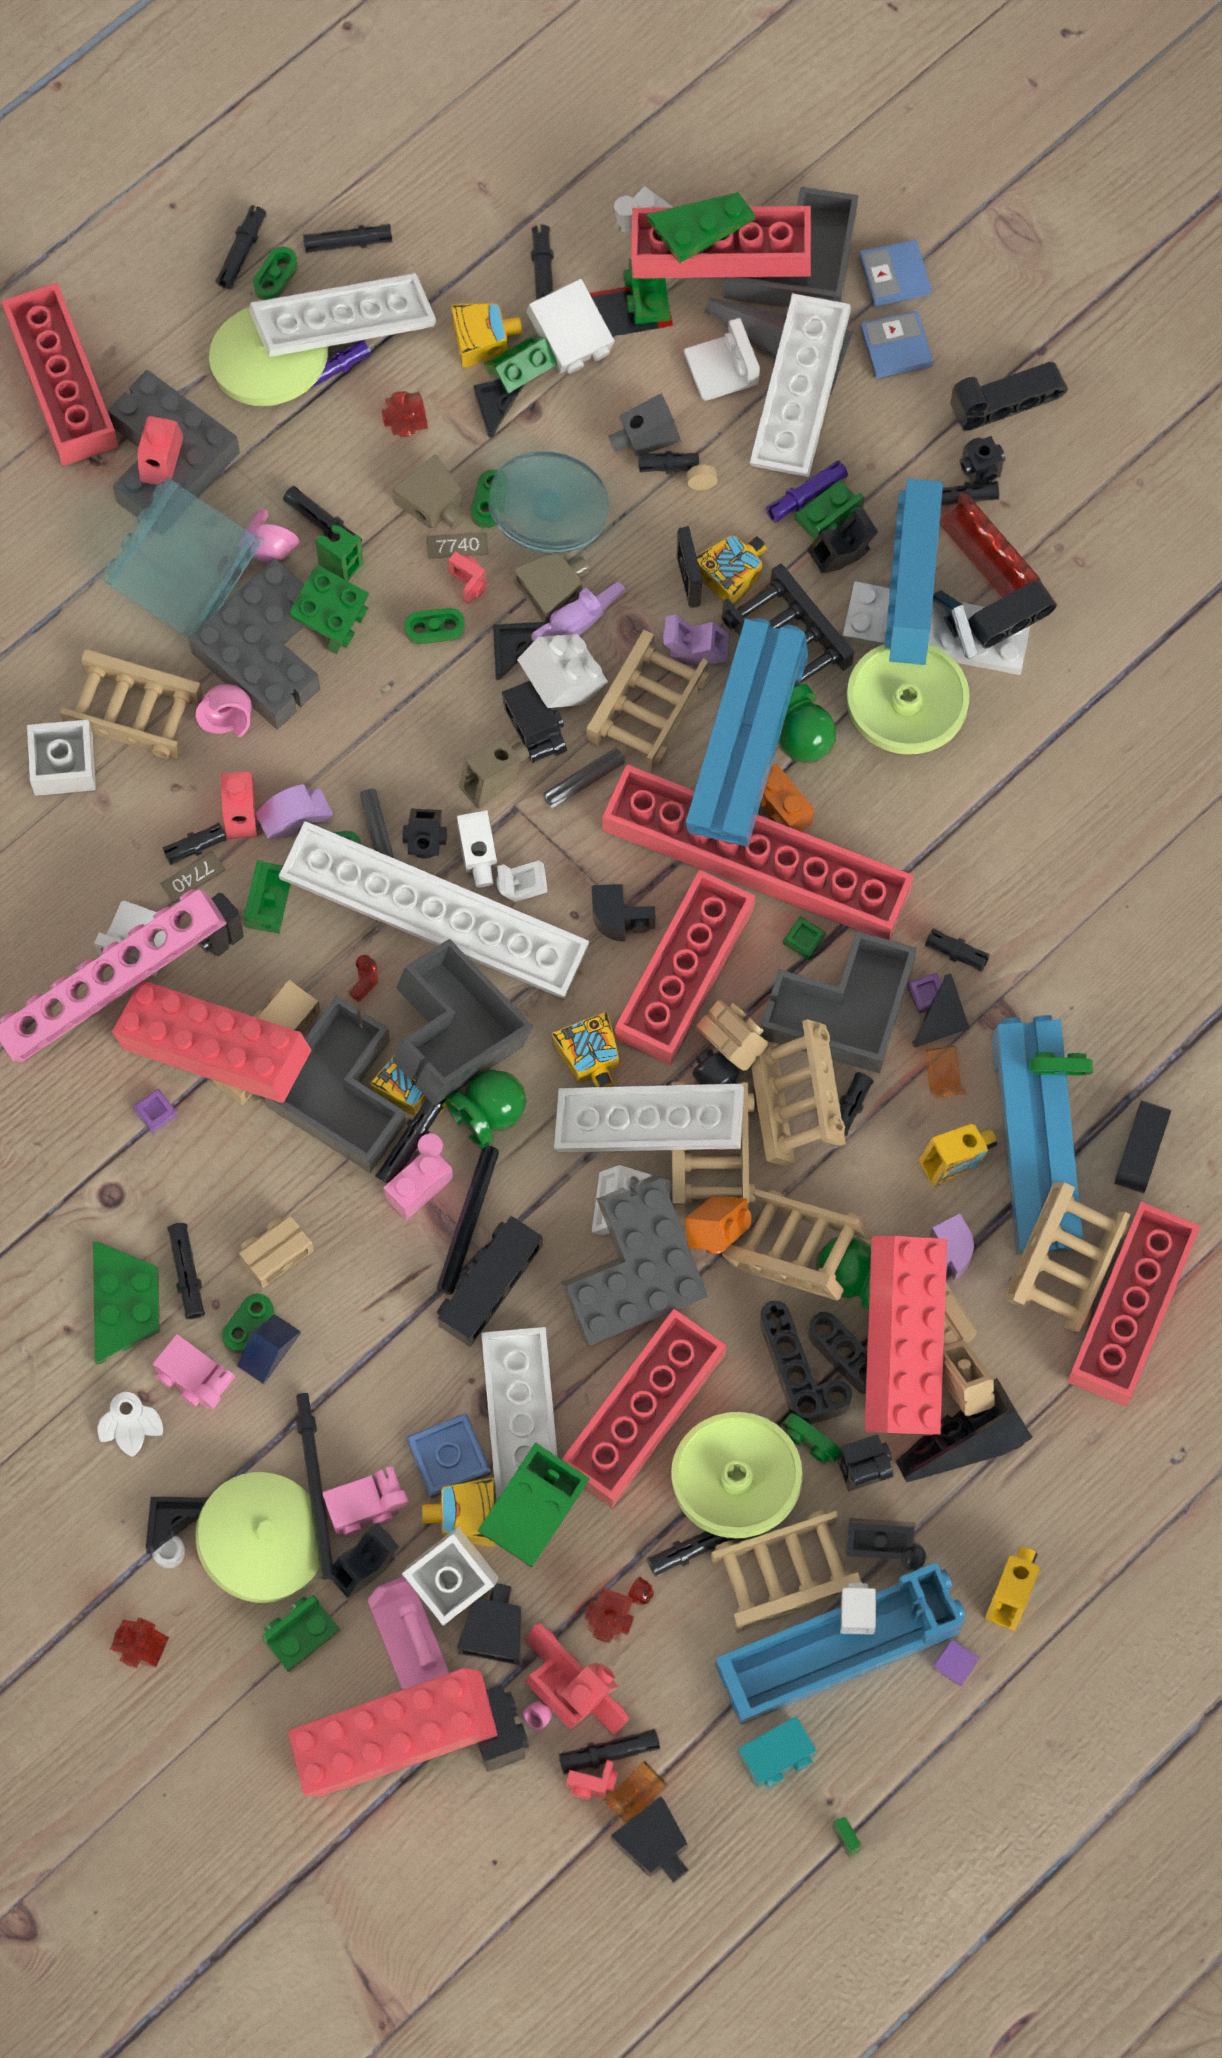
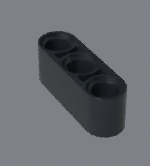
M1035 580L979 610L968 619V623L981 646L987 649L1045 618L1056 609L1057 603L1041 580Z
M1141 1100L1114 1184L1143 1194L1145 1193L1171 1114L1170 1109Z
M828 1312L815 1314L810 1321L809 1340L858 1392L866 1394V1382L859 1377V1373L867 1370V1349L834 1315ZM825 1324L831 1328L832 1332L829 1335L822 1336L815 1331V1327ZM847 1347L853 1351L854 1356L850 1359H843L837 1354V1350Z

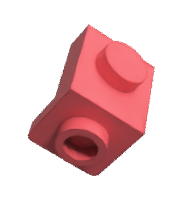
M455 551L448 560L449 573L466 583L463 588V600L470 604L475 597L479 598L486 589L485 569L480 567L478 562L471 556H463Z
M593 1663L587 1665L560 1694L582 1717H586L610 1692L618 1688V1684L614 1681L615 1676L608 1667L603 1664Z
M606 1761L602 1778L569 1770L566 1789L572 1790L571 1795L582 1799L590 1800L591 1795L605 1798L607 1790L614 1791L618 1771L613 1770L614 1761Z

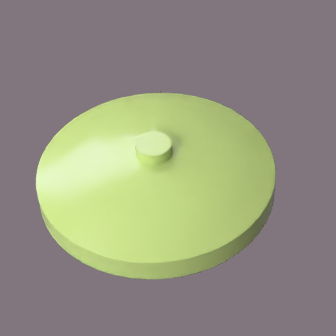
M250 307L231 316L216 332L209 350V363L213 377L220 389L229 397L248 405H277L302 395L319 379L326 365L328 357L327 347L268 357L250 314Z
M884 644L865 654L856 664L850 675L846 697L850 718L863 737L877 747L893 753L920 754L941 747L957 734L965 721L970 695L965 674L950 655L931 644H928L926 665L889 662L890 649H884Z
M728 1412L703 1420L693 1427L681 1440L672 1462V1487L680 1508L698 1527L722 1537L747 1538L771 1530L789 1515L801 1491L802 1464L794 1442L777 1424L762 1416L751 1413Z
M252 1472L233 1477L220 1485L212 1493L199 1514L196 1525V1547L200 1561L210 1578L232 1596L256 1603L280 1601L303 1589L320 1568L310 1495L301 1486L288 1478L267 1472Z

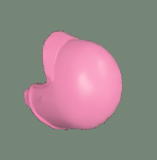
M264 508L256 511L253 519L247 526L244 536L245 546L252 557L263 563H270L274 558L281 561L299 546L300 541L296 534L284 527L264 524L268 518V511Z
M233 684L215 686L205 694L196 709L195 717L197 724L204 731L212 734H222L234 730L238 738L242 737L250 726L251 699L239 686Z

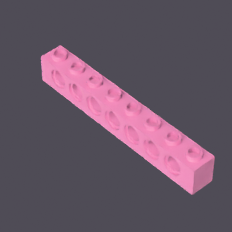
M191 889L180 896V902L172 908L169 906L162 908L153 915L154 920L145 926L140 924L127 933L129 937L120 943L116 941L106 946L102 950L103 954L94 961L92 959L86 960L78 965L75 974L69 978L64 976L50 985V991L44 995L37 994L25 1002V1008L17 1013L13 1011L0 1019V1042L11 1060L20 1063L24 1062L226 925L227 922L208 892L201 889L197 891L196 889ZM189 913L192 918L191 924L186 929H182L180 926L181 917ZM160 931H164L166 935L165 942L157 947L154 943L155 935ZM137 948L140 952L139 960L134 964H130L129 953ZM112 966L114 975L111 980L105 982L103 972L105 968ZM86 983L88 993L83 999H79L77 990L81 984ZM60 1001L62 1003V1011L58 1016L54 1017L52 1006L55 1002ZM34 1018L37 1024L36 1029L33 1033L28 1034L26 1024L30 1019Z

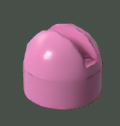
M542 1701L530 1703L522 1712L525 1723L536 1731L542 1730L549 1723L552 1715L551 1709L548 1706H544Z

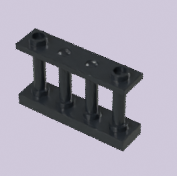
M782 563L772 568L770 586L738 608H735L728 598L723 601L722 620L730 630L734 629L740 636L746 616L776 596L784 598L788 603V609L769 621L772 624L771 627L780 629L793 619H801L806 625V643L819 641L825 652L805 666L801 683L831 663L833 665L837 663L842 671L853 665L854 651Z

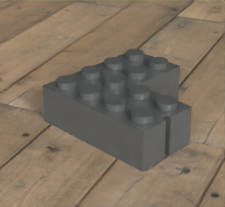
M800 187L797 206H811V276L725 277L723 298L788 308L792 293L842 302L857 213L858 195Z
M146 369L129 387L130 395L124 392L107 410L113 428L139 447L146 419L148 416L178 422L184 438L170 487L140 482L137 460L113 485L118 504L162 536L240 454L235 434ZM155 461V464L152 466H159L160 464Z
M274 558L188 639L192 654L225 684H233L242 688L249 695L252 708L278 730L297 712L295 698L292 693L295 691L296 702L302 707L320 690L318 674L285 646L305 626L290 616V610L305 584Z
M856 931L839 987L779 969L762 1020L761 1028L764 1031L761 1036L767 1041L782 1045L805 1036L802 1021L808 1019L826 1025L830 1035L829 1046L832 1060L880 1074L914 964L917 948Z
M448 939L405 966L396 988L429 1023L401 1040L393 1062L411 1081L416 1078L418 1080L416 1087L433 1105H436L471 1082L478 1074L489 1070L522 1048L533 1025L454 942Z
M336 995L305 1037L312 1051L284 1103L265 1098V1102L269 1109L371 1173L405 1126V1111L360 1083L390 1041L388 1027L365 1013L361 1018L359 1009Z
M653 1175L629 1185L630 1190L636 1193L631 1196L628 1190L621 1188L596 1198L619 1258L560 1282L582 1339L589 1346L668 1314L673 1309H680L708 1297L667 1189L660 1176Z

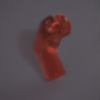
M366 954L356 959L355 965L358 970L359 981L348 991L350 996L357 1002H360L377 985L379 980L377 964L374 959H371Z

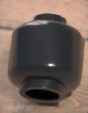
M709 1049L695 1059L698 1065L693 1069L692 1073L699 1085L738 1084L736 1082L739 1076L738 1069L720 1051L713 1053Z

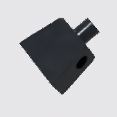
M496 1583L491 1589L489 1600L478 1598L473 1602L457 1644L458 1654L514 1665L520 1664L521 1607L509 1604L512 1587Z
M661 1796L611 1835L612 1843L649 1877L663 1869L671 1881L675 1883L689 1872V1869L678 1857L687 1849L688 1844Z

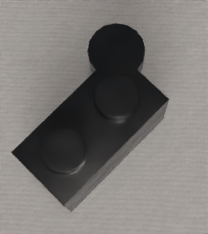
M531 681L502 692L504 709L522 743L528 749L529 759L532 764L552 754L558 756L567 752V747L560 728L564 727L558 710L552 711L551 708H547Z
M878 1434L841 1446L837 1462L848 1492L893 1477L890 1449L886 1442L881 1443Z
M849 1519L846 1556L900 1558L907 1570L915 1571L925 1563L926 1550L921 1544L914 1542L915 1522Z

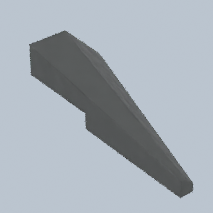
M709 297L705 313L709 315L712 312L726 322L725 326L728 328L729 321L740 318L749 342L776 359L787 315ZM846 329L830 395L833 392L853 334L852 330Z

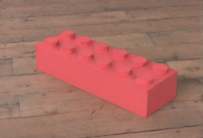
M811 206L750 207L755 214V220L680 264L647 219V214L675 207L632 208L631 264L633 278L811 276Z
M58 282L1 301L7 323L62 467L119 448L115 430Z
M699 869L615 1026L616 1040L670 1066L672 1065L754 910L755 895Z
M142 981L137 985L112 1030V1034L123 1050L280 1103H284L312 1051L299 1031L146 981Z
M1140 1202L1067 1383L1122 1406H1128L1200 1225Z
M872 1236L865 1431L908 1434H940L947 1239Z
M673 1309L561 1459L590 1478L584 1489L613 1509L726 1355V1344L677 1310Z
M468 1668L451 1672L288 1730L303 1795L323 1797L498 1736L481 1671Z

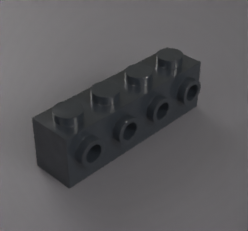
M510 1216L506 1223L501 1221L492 1234V1238H494L488 1248L482 1247L473 1261L476 1265L469 1274L465 1272L460 1277L455 1286L457 1292L451 1300L446 1298L437 1311L439 1327L469 1347L473 1345L543 1246V1236L513 1216Z

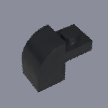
M863 508L855 509L840 528L822 531L808 547L807 551L821 573L837 571L862 558L870 550L868 544L876 536L878 530Z
M623 884L592 885L593 920L598 930L604 936L615 941L625 942V930H631L634 933H644L649 931V929H655V906L624 907Z
M376 1523L367 1530L357 1546L337 1558L333 1564L334 1578L331 1580L349 1598L369 1585L395 1560L393 1555L399 1546L391 1535L379 1523Z

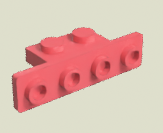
M539 1622L532 1628L525 1641L545 1663L530 1674L525 1682L571 1730L586 1717H582L560 1693L584 1668L579 1664L577 1658L557 1641L555 1635ZM609 1695L590 1712L613 1735L619 1733L629 1720V1716L624 1712L623 1707Z

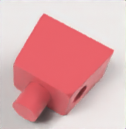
M152 416L147 417L137 452L140 482L170 487L184 438L178 422ZM155 461L160 464L159 466H152L155 464Z
M252 772L221 774L222 814L226 838L258 837L257 816L255 814V782ZM236 816H243L246 818V820L244 821H234Z

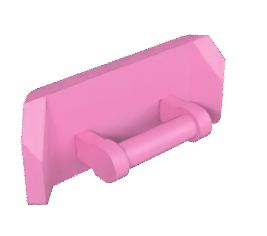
M403 1576L377 1586L367 1601L402 1690L449 1674L419 1595L407 1579Z

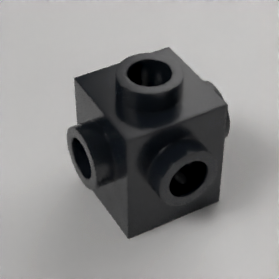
M992 436L984 439L975 438L964 446L960 465L963 473L969 477L972 484L987 483L1001 477L1005 454L999 444H995Z
M411 808L408 825H403L402 837L403 843H408V855H415L418 858L424 859L439 856L441 845H446L447 827L441 826L442 810Z

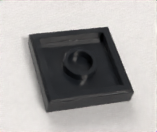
M689 526L677 530L676 557L688 605L690 608L701 606L702 577Z

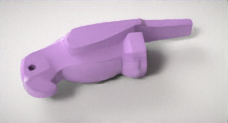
M618 581L597 596L585 588L579 593L578 600L552 613L549 618L550 623L541 626L532 633V641L534 642L538 637L581 635L603 615V611L626 588Z

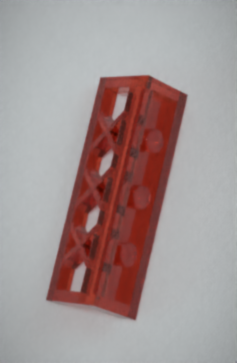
M966 492L958 497L957 507L940 518L941 527L1002 598L1030 582L1041 580Z

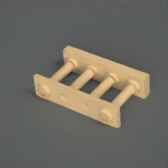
M643 629L587 727V741L598 746L602 737L607 738L610 736L647 754L646 770L652 772L656 763L662 764L669 749L666 747L698 689L703 690L706 687L711 674L708 673V660L704 658L695 670L656 651L657 648L654 647V634ZM650 662L655 663L690 680L683 694H680L642 676L643 672H641V669L645 663L650 664ZM639 687L676 705L669 719L629 701L626 695L630 688L635 689ZM624 711L662 731L655 743L652 744L615 726L614 721H612L615 714Z
M85 649L81 662L84 672L87 673L88 677L75 710L61 709L62 722L89 720L92 734L152 751L154 755L163 759H168L169 757L179 759L180 750L178 742L173 741L185 706L190 703L197 706L200 704L203 696L201 684ZM106 678L115 681L117 685L102 720L86 714L99 680ZM133 686L143 689L146 693L132 728L116 724L115 721L128 688ZM164 695L172 698L174 703L160 737L146 733L144 729L156 698Z
M808 1019L802 1021L805 1036L780 1046L768 1042L766 1049L760 1056L755 1057L756 1060L751 1065L766 1162L781 1166L795 1163L794 1148L820 1138L824 1142L839 1146L846 1144L844 1136L845 1125L841 1118L829 1046L830 1035L825 1024ZM807 1049L809 1066L781 1076L780 1059ZM812 1078L814 1096L786 1106L785 1088ZM817 1108L819 1125L791 1136L789 1118Z
M672 1082V1085H685V1082ZM741 1082L744 1087L741 1156H691V1153H685V1150H672V1205L675 1213H685V1202H691V1199H709L711 1196L747 1198L748 1210L749 1202H755V1196L753 1195L755 1183H749L748 1112H754V1093H748V1082ZM691 1169H741L742 1187H691V1183H685V1172H691Z
M1053 1182L1003 1299L1016 1305H1025L1026 1301L1032 1300L1067 1317L1064 1329L1080 1332L1091 1318V1305L1119 1241L1124 1239L1129 1230V1223L1127 1222L1130 1214L1114 1212L1111 1218L1075 1201L1074 1196H1072L1075 1187L1065 1182ZM1070 1212L1105 1229L1106 1231L1099 1247L1062 1230L1059 1224L1064 1213ZM1057 1241L1092 1258L1093 1261L1086 1277L1050 1260L1047 1252L1051 1243ZM1044 1270L1081 1288L1074 1305L1072 1306L1037 1289L1034 1282L1038 1273Z
M755 1189L753 1195L764 1208L746 1243L741 1244L740 1247L728 1246L722 1253L724 1258L734 1269L839 1301L844 1289L835 1280L836 1276L834 1273L853 1236L870 1240L872 1234L864 1225V1220L853 1213L848 1212L846 1215L786 1198L775 1190L765 1192ZM775 1213L789 1216L771 1252H767L766 1255L758 1253L756 1250ZM801 1220L814 1223L815 1225L797 1260H793L792 1263L784 1261L782 1257ZM827 1228L841 1231L823 1268H819L818 1271L810 1269L808 1265Z
M819 1510L808 1515L809 1520L737 1544L734 1541H727L715 1547L716 1551L711 1552L712 1564L724 1562L739 1604L738 1612L733 1614L732 1619L736 1632L841 1598L842 1588H848L850 1583H862L858 1572L849 1574L848 1571L844 1570L829 1526L836 1524L837 1521L836 1511L827 1513L826 1510ZM817 1531L832 1573L831 1581L820 1585L817 1581L813 1580L798 1536ZM786 1541L801 1583L800 1591L787 1595L786 1591H782L767 1547ZM754 1551L770 1593L769 1602L758 1606L756 1602L751 1601L736 1557Z

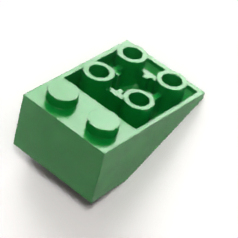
M535 1442L477 1532L532 1568L590 1478Z

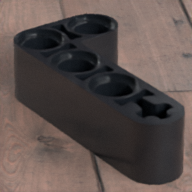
M1047 362L980 386L976 377L965 378L953 387L950 404L962 430L970 431L1059 399L1067 393L1068 387L1056 363Z
M777 1300L766 1303L761 1311L760 1327L790 1412L798 1415L810 1425L846 1413L852 1398L850 1386L841 1380H833L816 1386L788 1307L783 1302ZM770 1314H775L776 1318H780V1331L776 1333L775 1321L769 1319ZM786 1342L791 1344L794 1350L789 1354H783L778 1351L777 1345ZM791 1372H798L803 1375L804 1381L800 1384H794L788 1380L787 1376ZM832 1392H839L844 1395L845 1401L841 1404H835L829 1400L828 1396ZM802 1402H810L815 1407V1410L810 1414H805L799 1411L798 1405Z

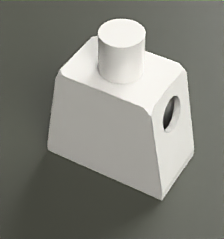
M488 811L457 816V832L466 874L473 873L477 888L493 885L494 881L491 870L496 869L497 859ZM482 852L484 853V855L478 857L475 856L474 853Z

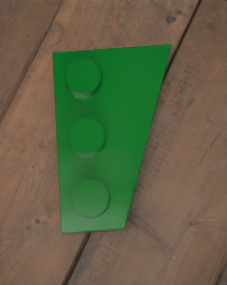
M739 192L650 213L647 214V219L680 264L755 220V214Z

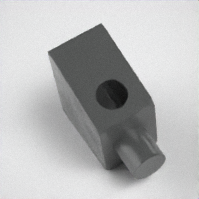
M662 393L623 413L620 416V420L624 429L608 435L615 452L631 445L636 456H639V453H650L681 441L673 416Z

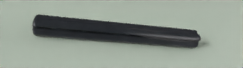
M487 1145L481 1150L437 1284L438 1291L449 1295L454 1293L498 1159L499 1150L495 1147Z

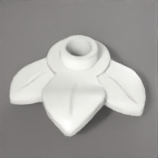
M131 1392L117 1394L110 1403V1411L102 1416L98 1423L100 1442L116 1439L120 1449L131 1457H134L139 1452L145 1435L160 1436L163 1434L162 1421L156 1410L143 1406L139 1397ZM123 1402H129L132 1405L130 1414L121 1413L120 1405Z

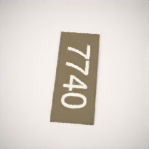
M487 532L427 536L429 558L451 557L455 551L463 556L488 554Z
M213 851L160 884L171 900L175 902L185 892L196 889L225 871Z

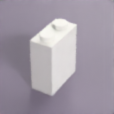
M582 279L529 304L526 313L538 336L546 339L556 359L557 364L555 368L559 374L568 371L569 374L574 373L584 366L583 362L591 358L597 361L610 354L609 349H611L614 339Z

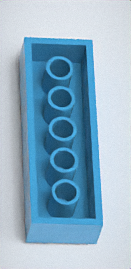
M907 478L906 490L899 491L884 649H890L889 662L926 665L943 482Z

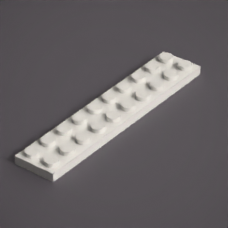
M304 821L279 874V878L283 881L439 946L448 939H451L470 960L562 999H565L589 945V941L306 821Z

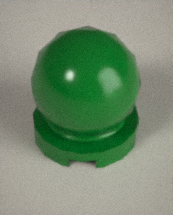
M801 684L793 689V695L791 696L778 744L782 752L791 760L813 763L830 753L836 742V725L832 716L822 706L813 704L816 695L807 684Z
M489 1069L478 1074L467 1085L465 1095L455 1091L446 1098L445 1104L458 1125L464 1122L472 1132L468 1138L477 1147L483 1149L493 1141L492 1131H503L518 1122L523 1115L527 1099L523 1085L513 1074Z
M853 1236L834 1273L836 1276L835 1280L844 1289L841 1297L849 1299L860 1296L862 1299L861 1307L869 1310L871 1245L861 1238ZM838 1237L831 1239L818 1253L816 1271L819 1268H823Z

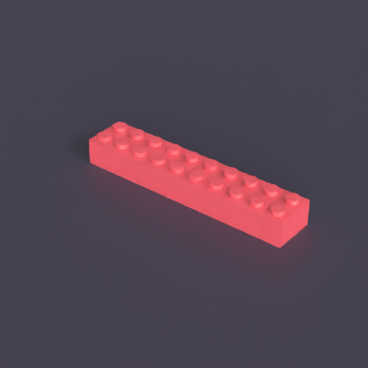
M626 764L603 814L602 831L858 931L887 940L891 939L912 889L914 875L757 815L748 847L688 833L686 820L695 790Z

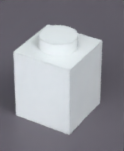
M850 1583L848 1588H842L840 1634L874 1635L876 1589L868 1588V1584Z

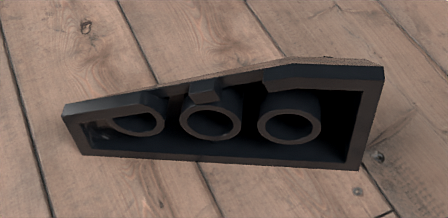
M997 1378L993 1380L995 1405L991 1409L971 1416H965L962 1410L958 1411L953 1417L946 1415L941 1420L940 1434L923 1436L895 1461L907 1483L1005 1455L1013 1449L1020 1448L1025 1442L1033 1438Z

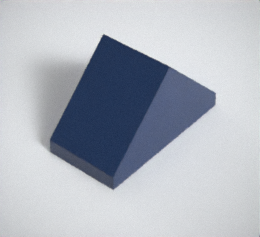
M274 1314L253 1331L237 1367L262 1384H265L297 1340L301 1331Z

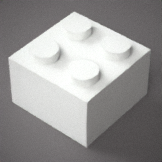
M578 634L538 637L517 659L547 708L586 705L608 683L600 665L595 662L587 649L586 643Z
M89 720L27 725L30 783L35 796L96 790L93 734Z
M459 1526L407 1565L402 1573L442 1625L446 1624L494 1587L499 1578Z

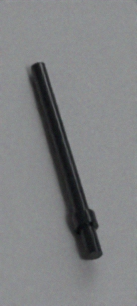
M300 1393L296 1395L299 1418L296 1419L297 1431L302 1436L321 1579L328 1580L334 1578V1569L314 1435L317 1431L316 1418L311 1413L309 1394Z

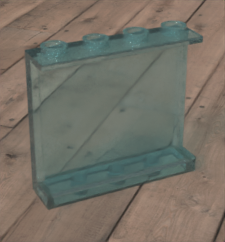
M167 478L165 482H160L154 490L153 497L155 498L149 508L145 507L137 518L138 525L133 533H129L122 541V551L117 559H112L105 569L106 576L103 581L189 638L222 607L260 547L263 539L246 530L180 486L176 481Z

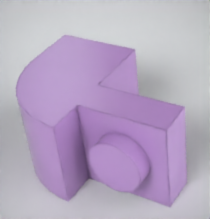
M676 614L666 616L663 640L664 645L670 649V658L689 665H699L703 658L708 660V665L727 662L729 634L714 622L691 626Z
M304 784L279 792L271 797L255 813L267 839L292 837L303 825L304 821L308 823L325 822L333 816L322 790H307Z
M961 1214L932 1227L930 1238L947 1239L946 1270L949 1269L954 1280L967 1270L974 1249L972 1233Z

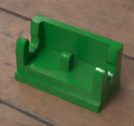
M333 525L332 531L338 534L340 539L332 542L328 537L320 535L315 540L318 563L324 569L349 581L364 564L361 538L357 534L353 536L340 526Z
M257 860L244 913L246 928L280 934L291 886L290 883L279 878L283 868L282 865Z

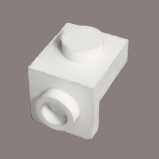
M539 860L512 869L504 864L497 866V888L503 896L510 900L518 902L548 892L544 863Z

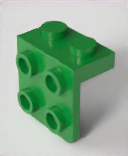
M316 566L313 568L293 604L290 616L294 620L329 638L330 641L326 649L337 655L341 646L345 648L349 646L355 634L354 631L350 630L354 622L361 623L369 607L364 604L370 593L323 567Z

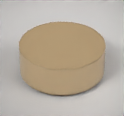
M697 465L687 472L688 486L693 490H708L713 488L718 482L716 469L710 465Z

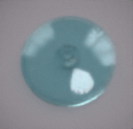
M538 451L519 455L506 462L497 471L490 487L489 509L497 527L515 543L538 552L565 553L586 546L601 533L609 511V496L601 478L585 463L565 454Z

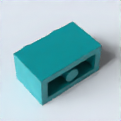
M795 1716L740 1747L738 1755L757 1789L763 1785L769 1789L784 1780L782 1774L793 1768L796 1772H799L813 1763L811 1758L815 1756L817 1750L798 1717Z

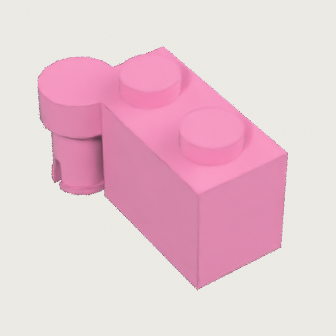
M430 1133L422 1136L418 1142L419 1156L383 1187L385 1199L406 1221L453 1180L452 1167L442 1158L443 1143L436 1134Z
M176 1334L153 1363L157 1373L155 1376L157 1380L168 1388L174 1385L183 1392L180 1396L193 1407L199 1404L204 1409L210 1408L213 1410L221 1401V1394L236 1378L229 1370L226 1372L225 1367L222 1365L218 1366L216 1362L178 1334Z
M394 1467L385 1468L388 1479L381 1469L374 1474L375 1477L371 1475L322 1492L336 1536L341 1534L344 1537L356 1535L362 1531V1527L372 1523L387 1524L393 1521V1516L398 1515L399 1509L409 1504L405 1490L400 1488Z

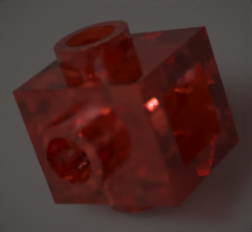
M399 391L391 394L390 398H385L386 408L381 409L383 423L385 427L390 426L393 435L398 434L400 437L414 435L417 430L428 428L424 403L420 392L409 394L407 391Z
M602 1587L597 1602L590 1601L584 1618L589 1621L588 1631L593 1632L592 1636L600 1641L611 1643L612 1639L619 1642L622 1633L628 1635L635 1617L630 1615L633 1598ZM606 1616H612V1617H614V1618L611 1619V1620H608V1619H606L605 1617H606Z
M138 1618L136 1622L123 1619L120 1627L114 1634L110 1650L120 1655L119 1661L127 1666L138 1668L139 1664L156 1668L169 1637L157 1631L154 1623L143 1618Z

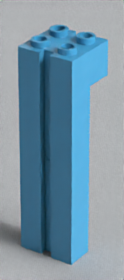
M745 619L687 816L686 826L688 833L746 847L749 846L793 689L801 683L808 658L805 632L801 631L798 627L784 625L777 629L771 627V622L765 619Z
M1051 1015L1033 1017V1022L1023 1023L1021 1018L1003 1019L1002 1024H997L991 1034L994 1072L999 1073L1016 1255L1023 1253L1053 1182H1065L1075 1187L1072 1196H1074L1075 1201L1079 1202L1067 1076L1029 1073V1059L1035 1058V1053L1052 1052L1055 1053V1057L1065 1058L1061 1019L1052 1020ZM1070 1212L1064 1213L1059 1224L1061 1229L1083 1240L1081 1218ZM1055 1241L1051 1243L1048 1252L1070 1251L1073 1249Z
M936 1562L901 1576L898 1584L877 1592L874 1635L840 1634V1607L715 1658L716 1669L724 1688L727 1690L740 1725L957 1637L964 1623L962 1619L966 1618L959 1599L954 1601L950 1596L949 1589L952 1588V1582L945 1569L940 1570Z

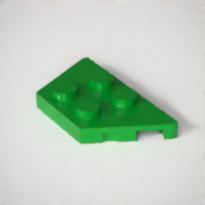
M93 1242L96 1364H102L106 1362V1358L121 1350L126 1351L135 1346L138 1341L148 1339L160 1332L159 1270L157 1266L100 1242Z

